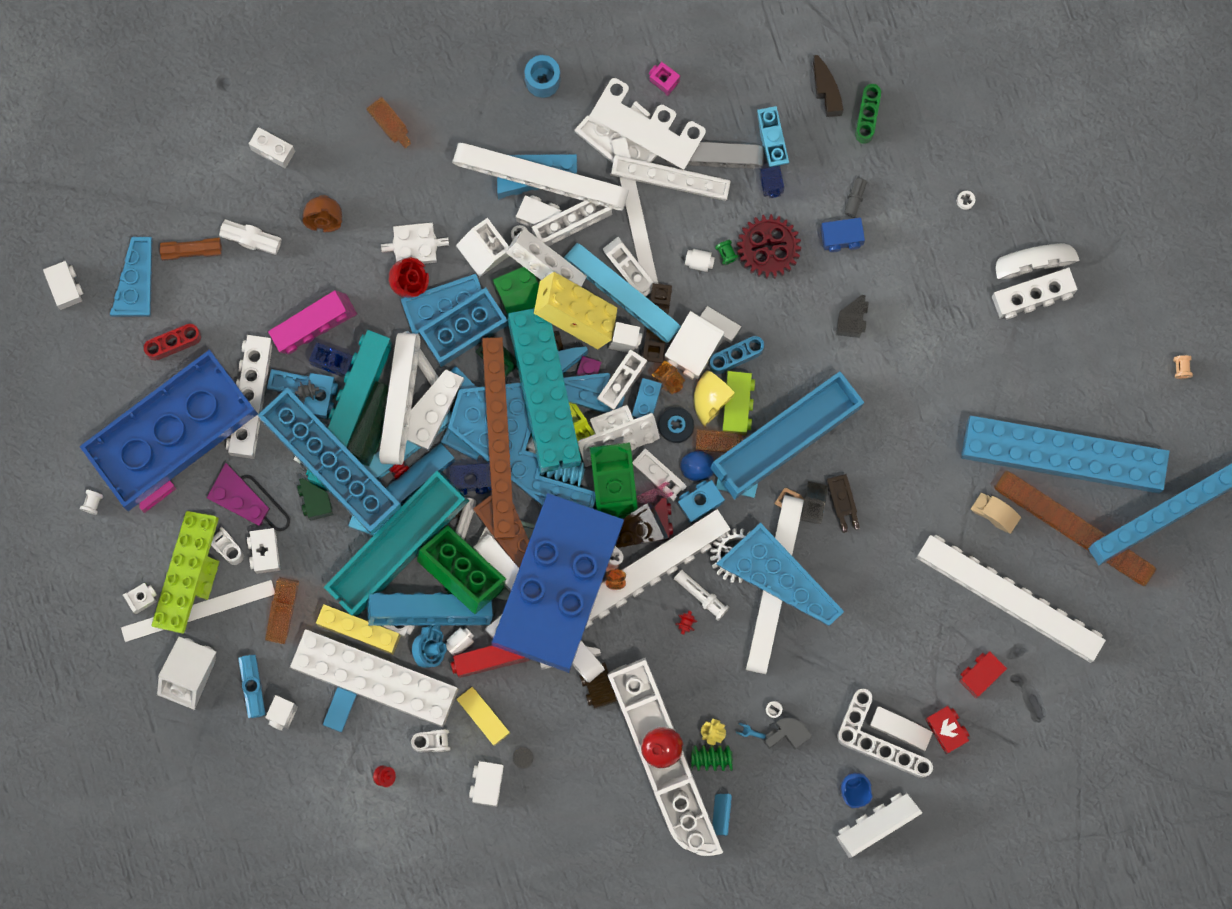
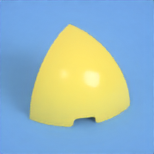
M708 370L699 379L694 392V409L704 427L719 414V410L735 395V392L725 382Z

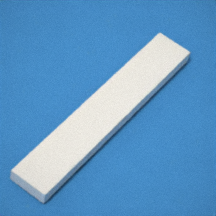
M619 155L614 156L611 170L612 176L724 201L727 200L730 180Z

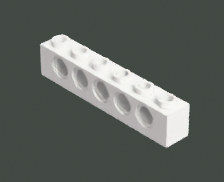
M247 335V340H243L242 352H245L244 359L239 362L241 377L237 379L236 385L243 395L248 392L254 393V398L249 402L259 414L263 409L273 341L271 338ZM253 354H260V359L257 362L250 361V357ZM250 373L257 374L256 380L252 382L247 380V376ZM258 415L232 433L231 438H227L226 450H229L230 456L255 458L261 421ZM245 431L248 433L245 440H238L237 436L240 432Z

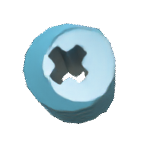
M559 461L558 470L547 472V478H551L555 474V480L558 481L562 476L563 483L570 479V485H574L578 481V487H580L585 472L584 462H581L578 467L562 469V462Z

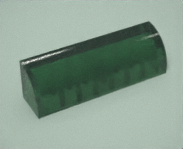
M377 381L373 385L347 445V449L362 465L370 466L382 438L389 386Z

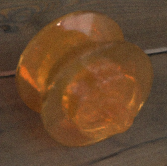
M612 569L606 573V586L609 589L620 590L626 586V573L624 571Z

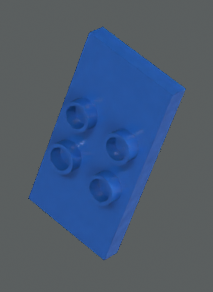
M208 350L79 447L127 511H130L258 415V413L213 353Z
M547 493L492 640V646L569 673L620 535L624 519Z

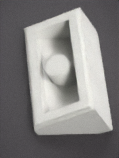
M708 306L700 316L724 331V340L732 343L741 328L740 325Z

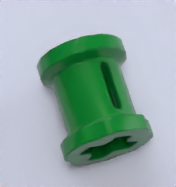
M731 240L721 242L715 247L723 259V265L731 264L739 259V256L735 254L731 246Z

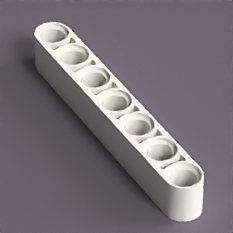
M398 333L396 337L379 453L381 464L402 465L404 462L420 351V335L418 333Z

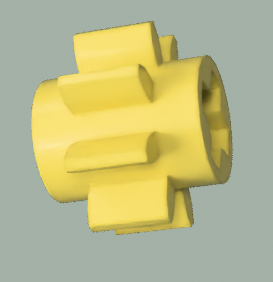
M712 719L711 722L706 721L701 728L702 740L707 741V744L715 745L716 742L721 743L726 736L725 725L716 719Z

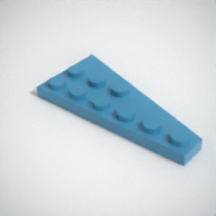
M761 522L716 563L717 566L828 626L844 613L838 604Z

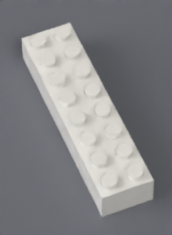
M306 629L290 666L292 670L444 728L458 692L457 687Z

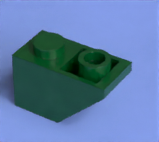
M304 478L299 479L300 485H297L299 497L303 496L305 504L301 505L304 516H308L310 521L332 516L333 510L328 493Z

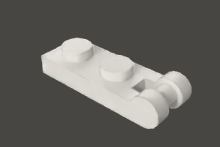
M644 449L633 461V466L671 501H674L677 498V494L680 491H684L687 487L647 449ZM670 481L675 484L671 490L667 487Z

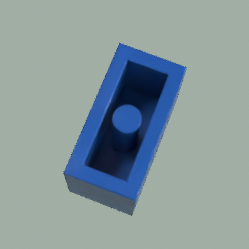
M861 218L821 224L824 251L838 252L841 251V248L847 247L850 250H854L864 245L865 238Z

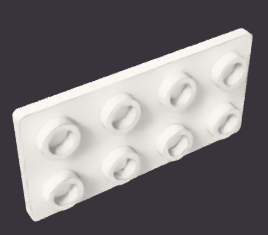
M626 405L591 418L590 422L595 435L579 440L578 446L584 465L587 467L592 465L590 447L630 443L631 450H634L642 445L653 443L660 439L653 413L633 419Z

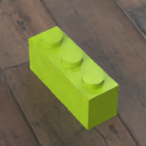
M732 371L727 373L726 384L735 392V395L724 406L722 434L746 436L747 430L751 431L752 419L748 418L749 411H753L754 399H750V391L755 389V379H751L752 373Z

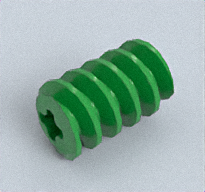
M693 745L691 751V771L694 765H696L698 771L701 770L702 765H704L706 771L709 770L710 765H712L714 771H717L718 765L721 766L722 771H725L727 765L730 771H732L733 753L729 745H726L724 751L721 745H718L716 751H714L713 745L709 746L708 751H706L704 745L701 746L700 751H698L696 745Z

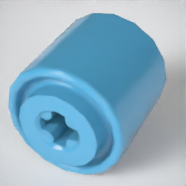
M539 55L530 59L526 64L524 73L526 87L529 92L540 98L550 97L555 94L561 81L557 62L550 56ZM545 76L548 82L540 83L538 78L542 79Z

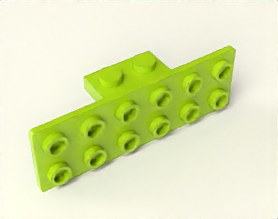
M186 511L152 621V627L184 634L195 596L208 600L219 565V561L208 557L219 520L218 517Z

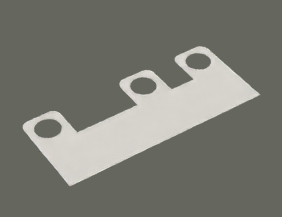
M616 78L611 79L589 117L684 170L705 135V128L690 121L685 126L681 135L678 136L668 130L676 117L674 110L665 105H659L651 119H648L621 104L629 87ZM613 84H620L623 87L621 95L614 96L611 93L610 88ZM666 110L670 113V120L663 123L659 121L658 113L660 111ZM690 127H697L700 130L698 138L691 139L688 137L687 131Z

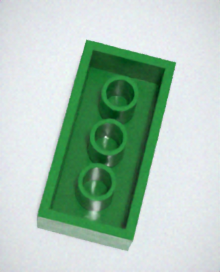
M446 526L419 550L417 562L474 614L479 612L504 588L506 578L449 526Z

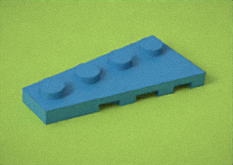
M473 274L426 290L423 294L416 297L401 299L412 333L419 334L418 330L481 291L477 275Z

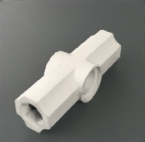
M224 220L219 234L220 237L238 242L245 248L251 250L259 249L274 255L279 251L282 241L281 238L264 233L257 227L251 225L243 226L228 220Z

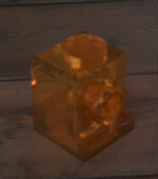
M666 361L652 374V377L657 382L662 383V388L672 395L683 388L685 379L675 366Z

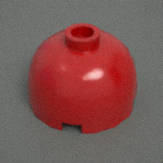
M412 257L397 261L392 266L388 277L389 285L393 292L404 298H412L423 294L429 285V275L425 273L423 268L425 265L420 260Z
M657 727L649 731L643 738L641 745L642 755L651 766L668 768L677 763L681 758L683 741L673 729Z

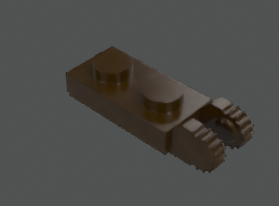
M847 474L828 478L827 484L842 532H847L848 527L844 516L851 515L854 529H860L856 515L857 509Z

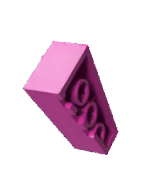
M334 290L274 327L268 333L280 353L291 354L302 344L311 342L315 337L358 314L347 294Z

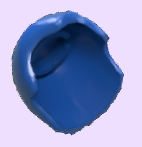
M704 451L688 453L682 458L680 464L684 477L692 481L709 479L714 473L710 468L714 458Z
M852 773L843 779L841 794L849 807L859 808L871 802L873 798L871 783L863 773Z

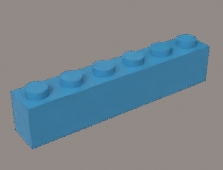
M375 593L369 595L367 603L369 626L490 625L493 617L492 600L474 614L453 594Z

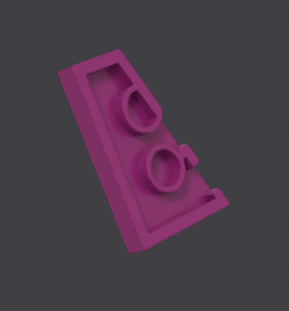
M225 463L207 499L261 527L270 508Z

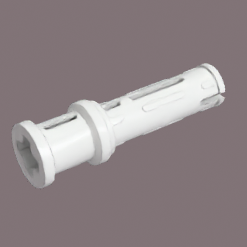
M683 570L675 576L674 580L702 603L704 609H708L714 614L717 621L730 608L728 605L722 604L715 594L710 595Z

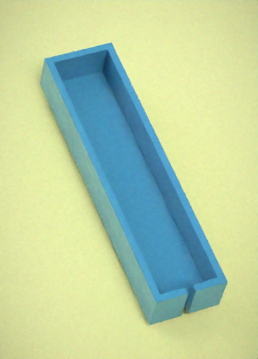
M839 371L716 459L710 468L721 482L726 481L724 487L735 500L859 411L865 402Z

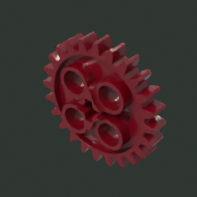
M770 214L769 219L766 220L765 216L762 215L761 221L755 217L754 224L749 221L747 222L749 229L742 228V232L745 235L739 234L738 236L742 242H737V247L742 249H739L737 254L743 255L740 258V262L746 261L744 268L751 267V274L758 271V277L764 273L766 279H768L769 274H772L773 278L776 279L778 272L781 276H784V269L790 272V265H796L794 259H799L800 257L796 252L801 251V247L797 246V244L801 243V239H795L798 231L792 232L794 225L786 226L787 219L782 223L780 222V216L773 220V215ZM775 231L780 232L782 238L774 239L771 234ZM759 235L763 241L756 243L752 240V237ZM767 243H769L770 246H772V250H769L768 247H766ZM752 248H760L756 251H752ZM781 250L785 252L786 256L778 258L775 253ZM759 254H763L766 256L767 260L764 262H759L756 259V256Z

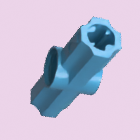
M256 655L239 657L242 689L244 691L248 718L265 716L262 684L260 682ZM251 681L257 683V689L253 692L247 690V685Z

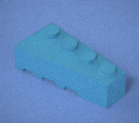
M577 154L509 155L577 174ZM497 177L498 199L522 194V192L539 190V188Z

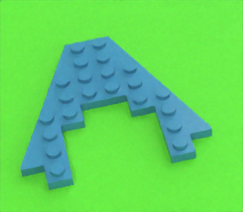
M610 373L565 377L564 383L569 403L602 413L612 411L613 409L597 399L607 385ZM521 383L505 384L511 481L541 506H543L546 495L549 493L593 509L596 499L594 491L540 476L536 453L525 451L531 428ZM485 387L459 389L448 430L489 462ZM623 397L615 409L622 407L625 397Z

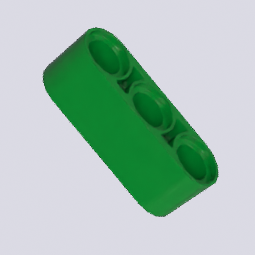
M876 84L867 85L861 99L855 135L857 141L862 144L869 143L875 132L881 98V89ZM874 92L877 97L869 98L867 93ZM869 110L873 113V116L866 117L863 112ZM867 129L870 135L863 136L860 130Z

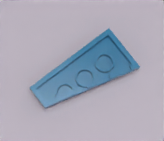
M131 237L125 265L120 276V283L114 297L113 307L111 308V317H151L152 237Z

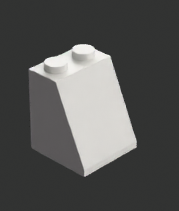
M690 311L667 350L664 360H666V364L671 368L676 369L678 367L683 370V374L686 377L698 380L709 364L711 357L722 343L725 332Z
M178 637L158 676L157 695L195 710L214 666L216 651L209 646L196 644L191 639Z

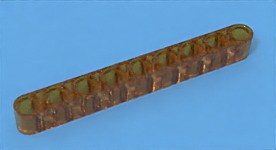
M1009 471L1003 473L994 487L1000 494L1088 551V548L1094 542L1106 536V534ZM1129 549L1106 562L1142 586L1148 584L1157 570L1152 564Z

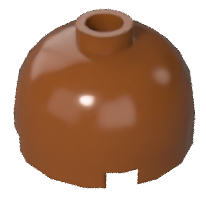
M321 195L309 200L304 207L303 224L313 231H317V228L323 229V232H332L341 227L342 209L338 202L329 196Z

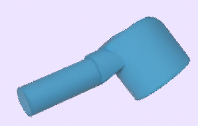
M738 724L744 727L742 733L736 731L738 735L743 737L750 735L765 739V734L752 730L749 725Z

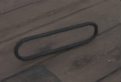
M244 475L240 477L241 479H251L287 518V524L283 528L275 527L273 523L267 517H265L267 523L276 531L286 530L290 525V518L288 514L277 504V502L266 492V490L255 480V478H253L250 475Z

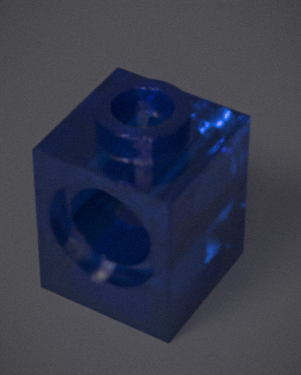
M780 165L760 169L764 197L776 198L781 196L785 188Z

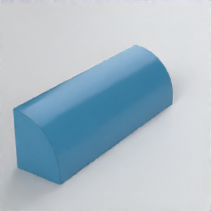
M439 443L385 488L400 505H403L436 471L442 473L453 464L455 458Z

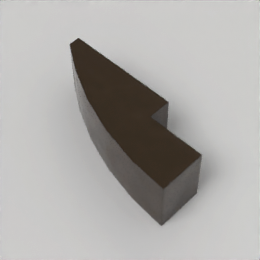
M814 55L813 69L816 98L825 99L826 117L842 116V99L835 79L823 60L818 55Z

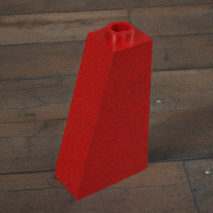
M488 646L453 656L454 661L451 662L453 674L457 673L458 678L530 660L506 650Z

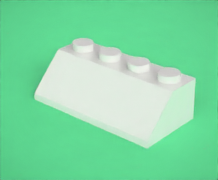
M901 793L890 799L892 801L891 804L886 807L884 804H881L873 809L874 814L870 817H867L865 814L855 820L857 825L850 828L847 825L838 831L840 835L836 838L848 858L853 857L922 814L908 794L903 796Z

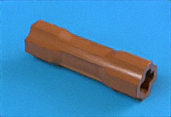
M210 238L193 242L160 243L161 260H176L181 257L222 256L220 238Z

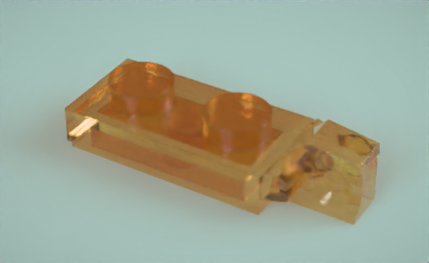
M383 97L366 108L368 113L394 143L399 141L404 148L411 144L406 136L409 132L406 129V125Z
M697 430L695 451L726 453L744 439H742L741 434L736 432Z

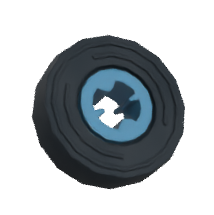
M672 407L661 415L659 431L661 436L667 441L681 443L692 435L694 420L687 410L680 407ZM677 421H680V426H682V428H676L674 430L672 428L673 425H671V423H676Z

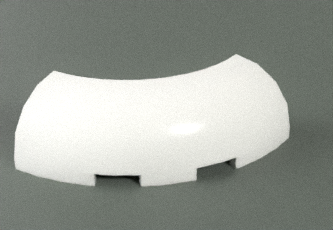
M1065 243L1037 246L1000 257L996 262L997 279H1010L1032 272V268L1065 267L1078 262L1079 257L1076 250L1071 245Z

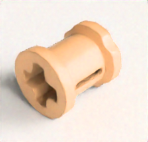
M1191 356L1174 357L1173 360L1176 362L1175 378L1186 379L1193 377V373L1190 372Z

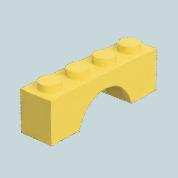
M324 604L316 621V624L322 628L354 638L392 655L401 637L399 633L381 626H369L368 621Z

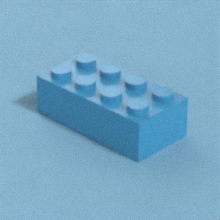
M484 288L423 326L418 332L439 366L443 367L481 343L482 338H488L508 326V321L487 288Z

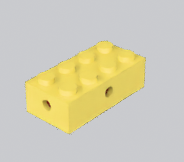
M552 272L539 283L534 314L592 347L599 349L613 338L617 307L558 273Z

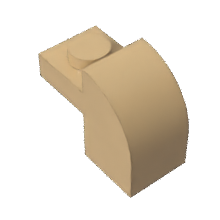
M983 493L979 495L971 508L975 514L988 519L996 528L1011 534L1021 519L1020 515L1008 504L994 496L990 497Z

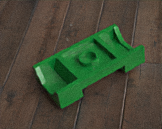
M630 443L590 447L596 508L603 513L621 519L625 518L638 509Z

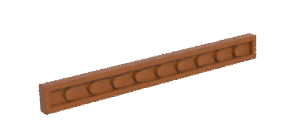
M503 337L482 338L494 539L514 538Z

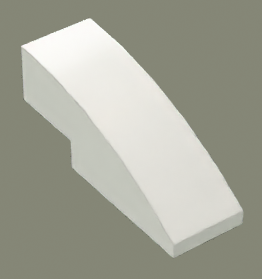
M879 706L869 725L871 728L923 751L926 750L933 733Z

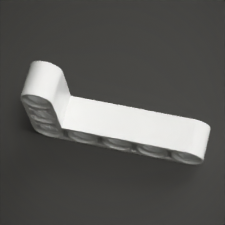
M867 689L856 691L837 735L838 742L847 748L916 777L925 778L930 775L933 770L930 760L860 731L872 702V694ZM862 693L867 696L868 701L866 704L858 702V694ZM850 713H858L860 721L853 723L849 718ZM849 731L852 734V740L849 742L842 739V732ZM862 739H868L871 742L870 749L865 750L861 747ZM881 747H887L890 750L889 757L884 758L880 755ZM900 755H906L909 758L908 765L903 766L899 763ZM919 763H925L928 766L927 773L923 774L918 771Z

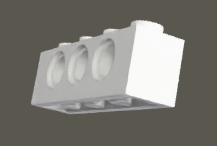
M583 201L533 226L532 233L544 244L550 246L611 216L612 209Z
M525 228L513 239L506 251L509 256L540 280L552 272H556L582 287L587 277Z
M1066 268L994 292L992 299L999 318L1005 317L1007 320L1016 317L1017 313L1022 311L1025 313L1032 312L1040 305H1043V307L1053 305L1054 301L1062 299V301L1074 297L1073 294L1076 293L1077 287L1070 268ZM1050 285H1055V286H1057L1058 289H1059V292H1057V293L1051 292L1050 289H1049V286H1050ZM1031 291H1036V292H1038L1039 295H1040V298H1039V299H1034V298H1032L1031 295H1030V292H1031ZM1011 298H1019L1021 305H1014Z

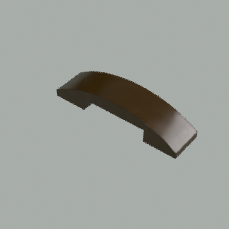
M652 283L650 301L669 315L672 286ZM647 328L643 358L647 362L663 363L665 342Z

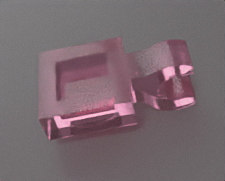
M670 482L662 483L659 487L636 496L638 502H645V504L657 501L656 497L659 495L666 498L673 496L674 492L666 493L664 491L665 486L670 485Z

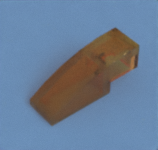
M282 577L277 579L269 615L266 641L286 644L299 581Z

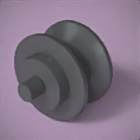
M310 380L308 385H303L300 382L295 395L303 398L304 402L306 397H311L314 400L319 387L311 384Z

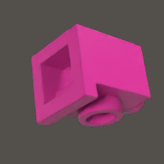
M663 62L659 66L655 65L649 72V81L661 89L667 96L680 82V75ZM665 77L667 80L663 82L660 78Z

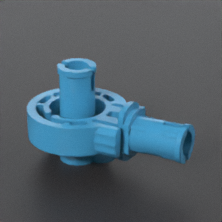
M441 625L422 627L421 634L415 638L412 645V654L419 667H436L443 661L447 647L442 641L444 635L440 630Z

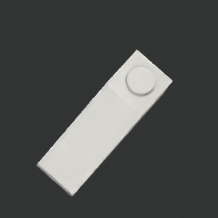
M619 237L603 248L605 254L630 285L645 297L651 293L652 283L654 282Z
M630 350L597 399L614 410L646 367L647 360Z

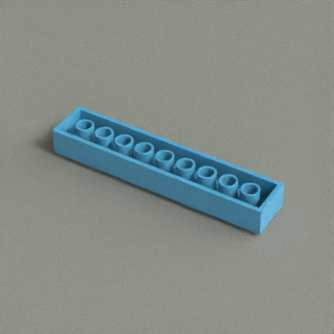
M970 416L967 421L961 459L1160 494L1164 490L1170 451Z

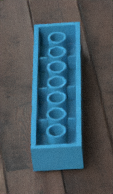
M288 387L258 414L259 419L371 535L401 508L400 503Z

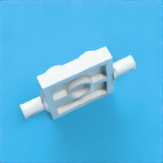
M433 223L393 226V243L381 244V251H394L396 262L412 257L420 260L423 264L437 263V247L449 246L448 237L436 239Z

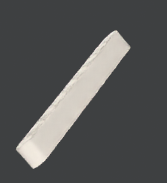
M458 143L452 162L466 169L615 210L624 209L629 192L628 189L618 185L465 143Z
M784 495L775 538L792 555L804 499ZM765 591L762 594L746 667L748 671L766 674L782 604V600Z
M488 534L473 546V549L506 578L504 586L511 592L519 568L492 536ZM581 641L572 665L589 683L605 669Z

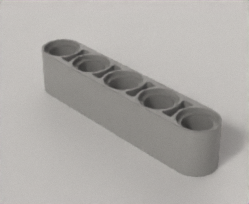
M700 142L687 165L758 169L763 167L764 147L749 144Z

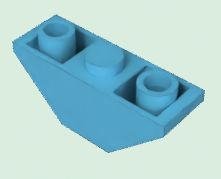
M777 106L757 110L761 141L769 167L789 164Z

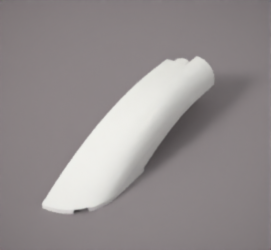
M646 658L612 670L608 673L609 680L671 835L681 847L697 855L712 856L723 853L683 748L681 758L677 763L668 768L653 767L645 761L642 755V741L649 731L657 727L671 728L675 731Z

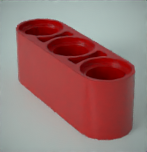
M186 324L146 341L144 352L149 359L154 361L160 360L198 344L201 340V333L194 324ZM189 331H196L194 338H186ZM171 338L177 339V343L174 346H168V341ZM158 346L159 350L155 354H150V348Z

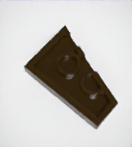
M652 502L646 503L623 518L624 523L616 547L622 548L669 538Z

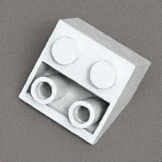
M488 218L472 228L456 245L479 278L509 257L506 253L509 248L508 244Z

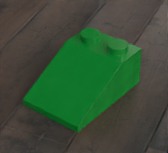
M525 267L493 279L494 287L507 316L508 313L535 308L539 284L535 275Z

